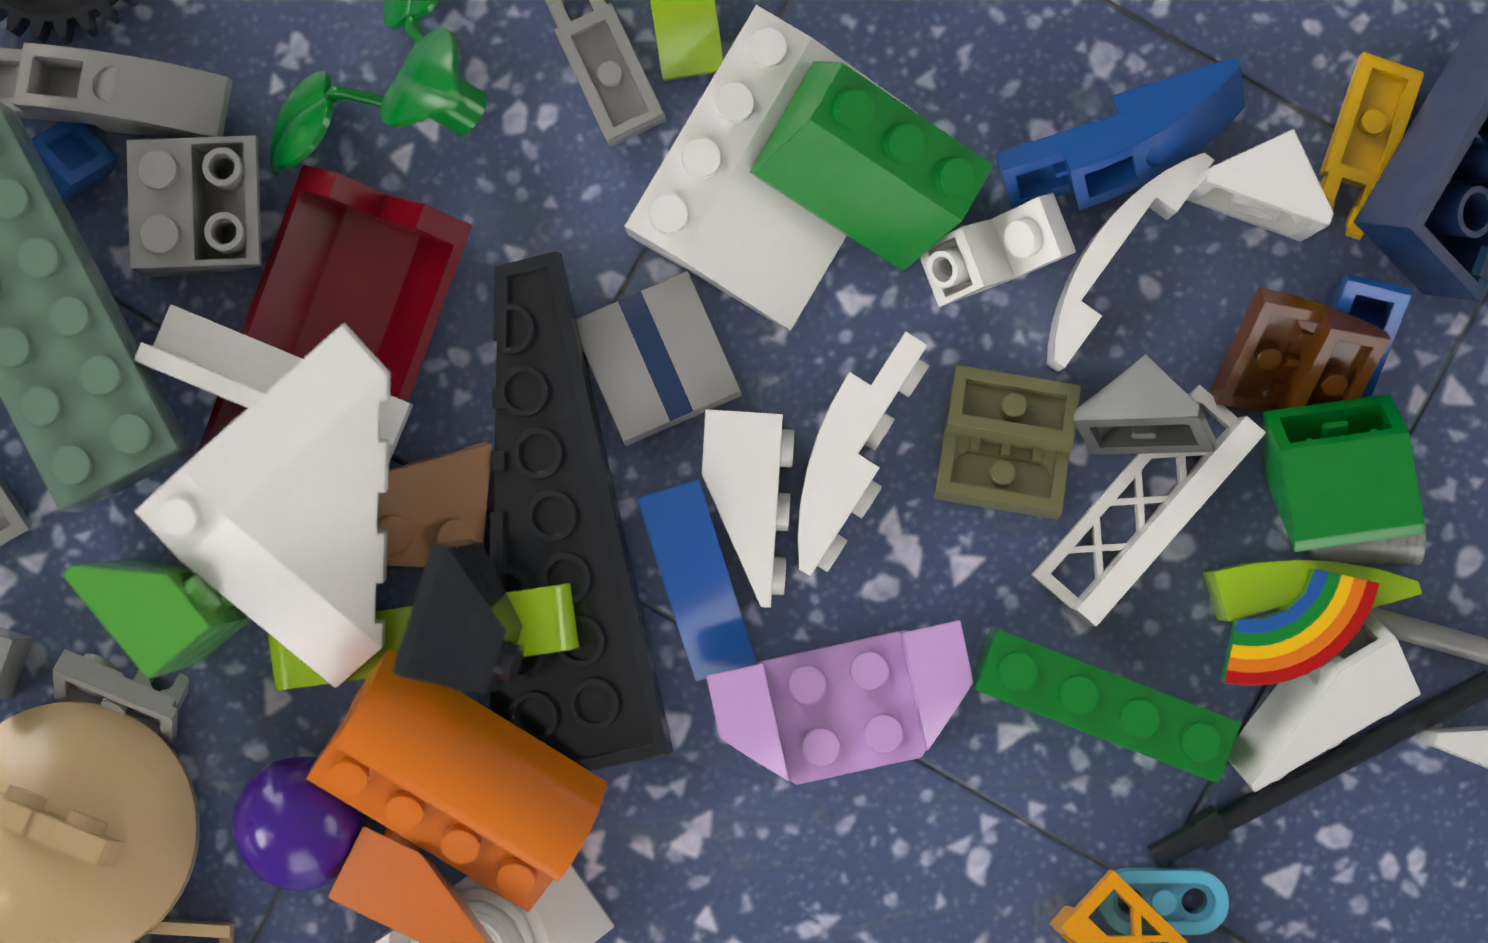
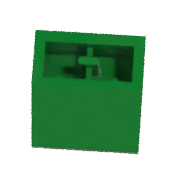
M1391 394L1263 412V430L1266 433L1263 436L1262 473L1294 552L1424 534L1425 521L1410 435Z

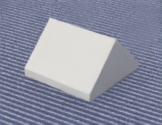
M1294 129L1210 167L1198 177L1193 191L1186 199L1187 201L1300 242L1328 227L1334 214Z

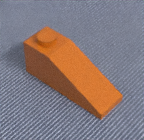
M363 826L327 898L420 943H495L439 866L418 852L419 846L389 828H386L384 834L381 835Z

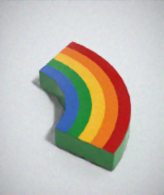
M1311 569L1301 593L1283 610L1260 619L1234 618L1220 682L1249 686L1277 684L1306 675L1323 666L1342 651L1358 633L1370 613L1380 583Z

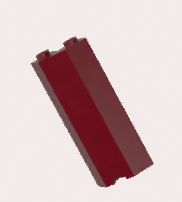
M303 164L241 334L304 359L336 329L346 323L390 372V395L408 402L472 225L426 204L387 195L340 173ZM217 396L196 454L248 408Z

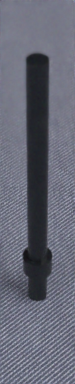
M1482 671L1297 767L1282 779L1270 783L1257 792L1251 791L1218 809L1210 805L1188 817L1190 822L1188 825L1147 845L1152 860L1157 868H1161L1202 846L1208 851L1229 840L1230 831L1488 698V674Z

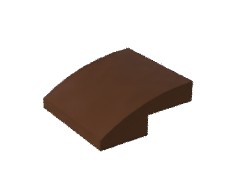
M1259 287L1210 390L1217 405L1261 413L1357 399L1364 392L1391 339L1386 331L1350 314L1302 297Z

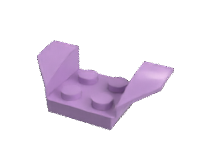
M960 620L912 631H895L757 662V665L706 676L720 739L796 785L921 758L925 751H928L973 684Z

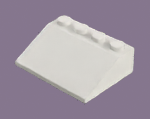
M756 5L625 224V229L629 237L788 331H791L847 236L749 172L813 61L844 63L892 97L894 96L809 35Z

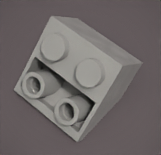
M256 135L126 140L131 270L146 277L213 275L262 266L258 137Z

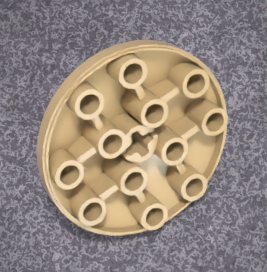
M88 702L51 703L22 711L0 723V943L136 942L156 927L172 910L182 895L196 862L200 839V813L194 786L183 762L168 742L151 727L127 713L122 715L99 704Z

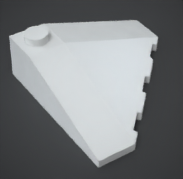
M346 323L336 329L134 511L182 563L335 688L385 645V620L376 619V584L386 581L387 530H377L378 493H385L388 490L389 439H379L380 401H387L390 398V372Z

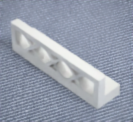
M170 304L154 345L151 346L141 342L133 361L249 408L303 359ZM391 395L387 401H380L379 439H389V462L413 407V404Z
M1197 385L1189 396L1226 428L1216 440L1215 452L1136 454L1031 574L1087 625L1097 627L1266 433L1248 416L1237 418L1225 406L1217 405L1213 396L1201 385ZM1202 456L1187 473L1186 457ZM1176 457L1178 484L1167 496L1144 497L1142 469L1151 459ZM1133 481L1134 498L1117 499ZM1161 503L1145 521L1144 504ZM1134 505L1136 532L1126 543L1102 545L1100 517L1110 506ZM1091 529L1092 545L1076 546ZM1119 550L1103 569L1102 551ZM1093 552L1095 579L1077 597L1051 573L1068 554Z

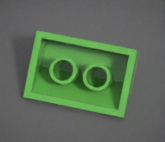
M122 559L74 565L62 574L147 679L200 664L252 620L185 564Z

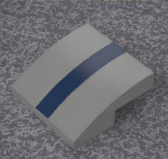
M688 271L576 319L582 348L625 446L704 413L706 409L711 410L742 396Z

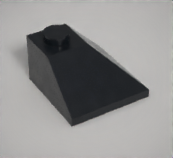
M471 539L433 543L395 661L393 674L484 694L502 689L505 681L511 683L514 680L524 655V645L517 643L523 626L482 543Z

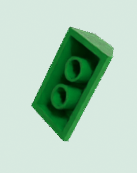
M813 61L749 173L889 264L905 271L963 220L994 165L844 63Z

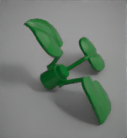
M440 0L384 1L383 18L386 26L397 30L405 25L406 33L416 43L411 49L404 67L400 69L399 76L391 83L385 96L341 85L331 87L330 74L322 70L306 77L290 92L278 112L271 134L270 166L272 173L279 176L280 170H287L296 166L316 149L329 127L333 114V104L344 99L381 108L383 122L393 128L405 127L432 119L456 135L463 136L477 125L484 113L487 96L485 92L459 77L458 44L455 35L444 27L437 28L424 35L420 28V18L431 13Z

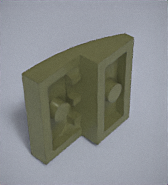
M956 365L948 402L933 499L1058 520L1063 511L1069 454L1074 445L1076 432L1073 417L1075 409L1079 407L1081 385Z

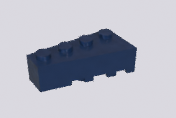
M1476 14L1354 220V223L1423 294L1476 302L1481 301L1488 282L1487 279L1480 276L1488 253V14Z

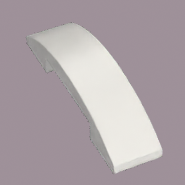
M1206 153L1199 154L1167 169L1149 181L1122 204L1089 241L1066 280L1056 306L1048 341V367L1055 372L1064 369L1102 317V315L1082 302V299L1146 210L1150 208L1166 220L1178 212L1193 191L1198 177L1208 170L1214 162L1213 158Z

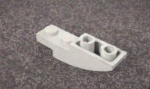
M908 332L904 333L871 385L851 372L848 373L831 403L817 434L805 471L797 525L798 570L808 576L812 575L817 566L826 572L829 571L848 541L838 534L852 512L862 519L882 488L881 485L872 480L880 467L858 453L864 445L873 451L876 450L895 420L885 413L898 391L909 398L929 367L928 364L919 359L928 345Z

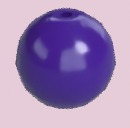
M292 757L269 763L245 784L234 805L232 833L243 863L260 880L288 891L316 889L334 881L339 876L363 826L366 827L367 815L306 779L317 759L314 757Z

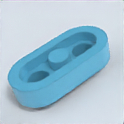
M1122 868L1115 871L1132 889H1136L1139 895L1180 935H1204L1217 929L1227 916L1229 909L1227 890L1217 877L1200 868ZM1189 889H1200L1203 895L1201 906L1196 910H1185L1182 905L1184 893ZM1112 891L1098 906L1099 912L1114 930L1122 934L1131 935L1130 911L1120 909L1118 905L1119 896ZM1141 919L1142 935L1157 934Z

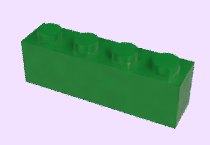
M990 628L972 675L973 684L970 688L1218 784L1241 726V722L995 628Z

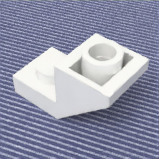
M1050 193L1032 199L992 219L966 225L949 232L920 257L938 307L1029 274L1076 253L1055 195Z

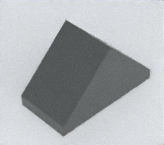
M1146 354L1075 409L1073 422L1091 455L1215 452L1216 439L1200 405Z

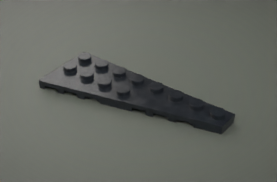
M554 251L495 266L493 341H497L496 388H493L492 409H495V451H491V471H494V512H490V561L506 592L570 583L579 648L524 656L514 680L511 683L505 681L502 689L490 692V710L589 771L670 754L674 750L562 253Z

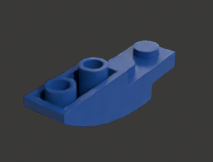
M1237 57L1215 64L1203 65L1195 70L1151 84H1143L1132 90L1113 95L1115 116L1099 121L1087 122L1076 128L1035 141L1023 142L1016 147L995 153L1010 208H1016L1046 194L1054 193L1055 197L1073 192L1080 211L1140 187L1167 169L1186 160L1221 133L1246 107L1241 68Z

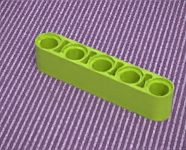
M570 583L506 592L523 626L517 642L524 645L523 657L579 648ZM413 606L376 611V619L385 620V645L344 682L367 679L387 648L392 649L396 653L399 652ZM267 632L275 691L330 684Z

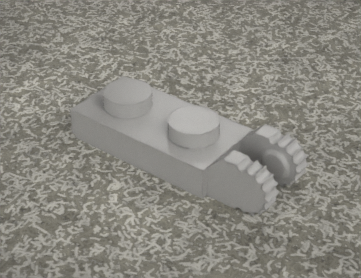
M544 0L557 26L554 29L555 35L609 148L665 122L664 112L612 3L606 4L605 0H588L592 12L571 21L565 10L566 4L564 0Z

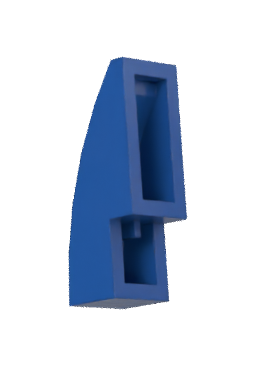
M697 479L637 498L695 681L706 679L707 675L730 671L756 663L700 480Z

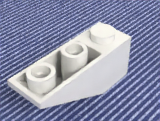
M706 409L702 476L760 606L771 608L772 594L784 595L786 557L774 556L776 531H788L790 493L778 492L780 467L792 468L794 430L782 429L783 414Z
M1370 612L1358 633L1334 658L1306 675L1277 684L1236 737L1228 758L1230 764L1254 792L1282 779L1292 770L1324 751L1336 747L1346 738L1380 718L1392 714L1402 705L1421 695L1398 639Z

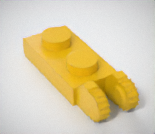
M1363 52L1358 57L1319 175L1323 176L1320 182L1321 188L1332 211L1341 182L1360 188L1352 209L1348 214L1345 231L1346 236L1360 240L1365 233L1354 223V220L1403 139L1424 77V72Z

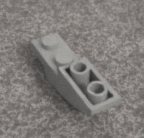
M24 42L22 49L0 48V102L16 111L20 118L94 124L105 132L170 138L222 137L224 134L233 82L227 76L134 56L57 45Z

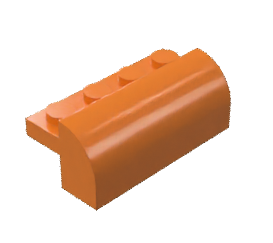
M387 648L356 693L345 719L312 765L306 779L529 912L553 880L560 881L583 846L600 811L607 781L454 687L393 674L392 671L398 653Z

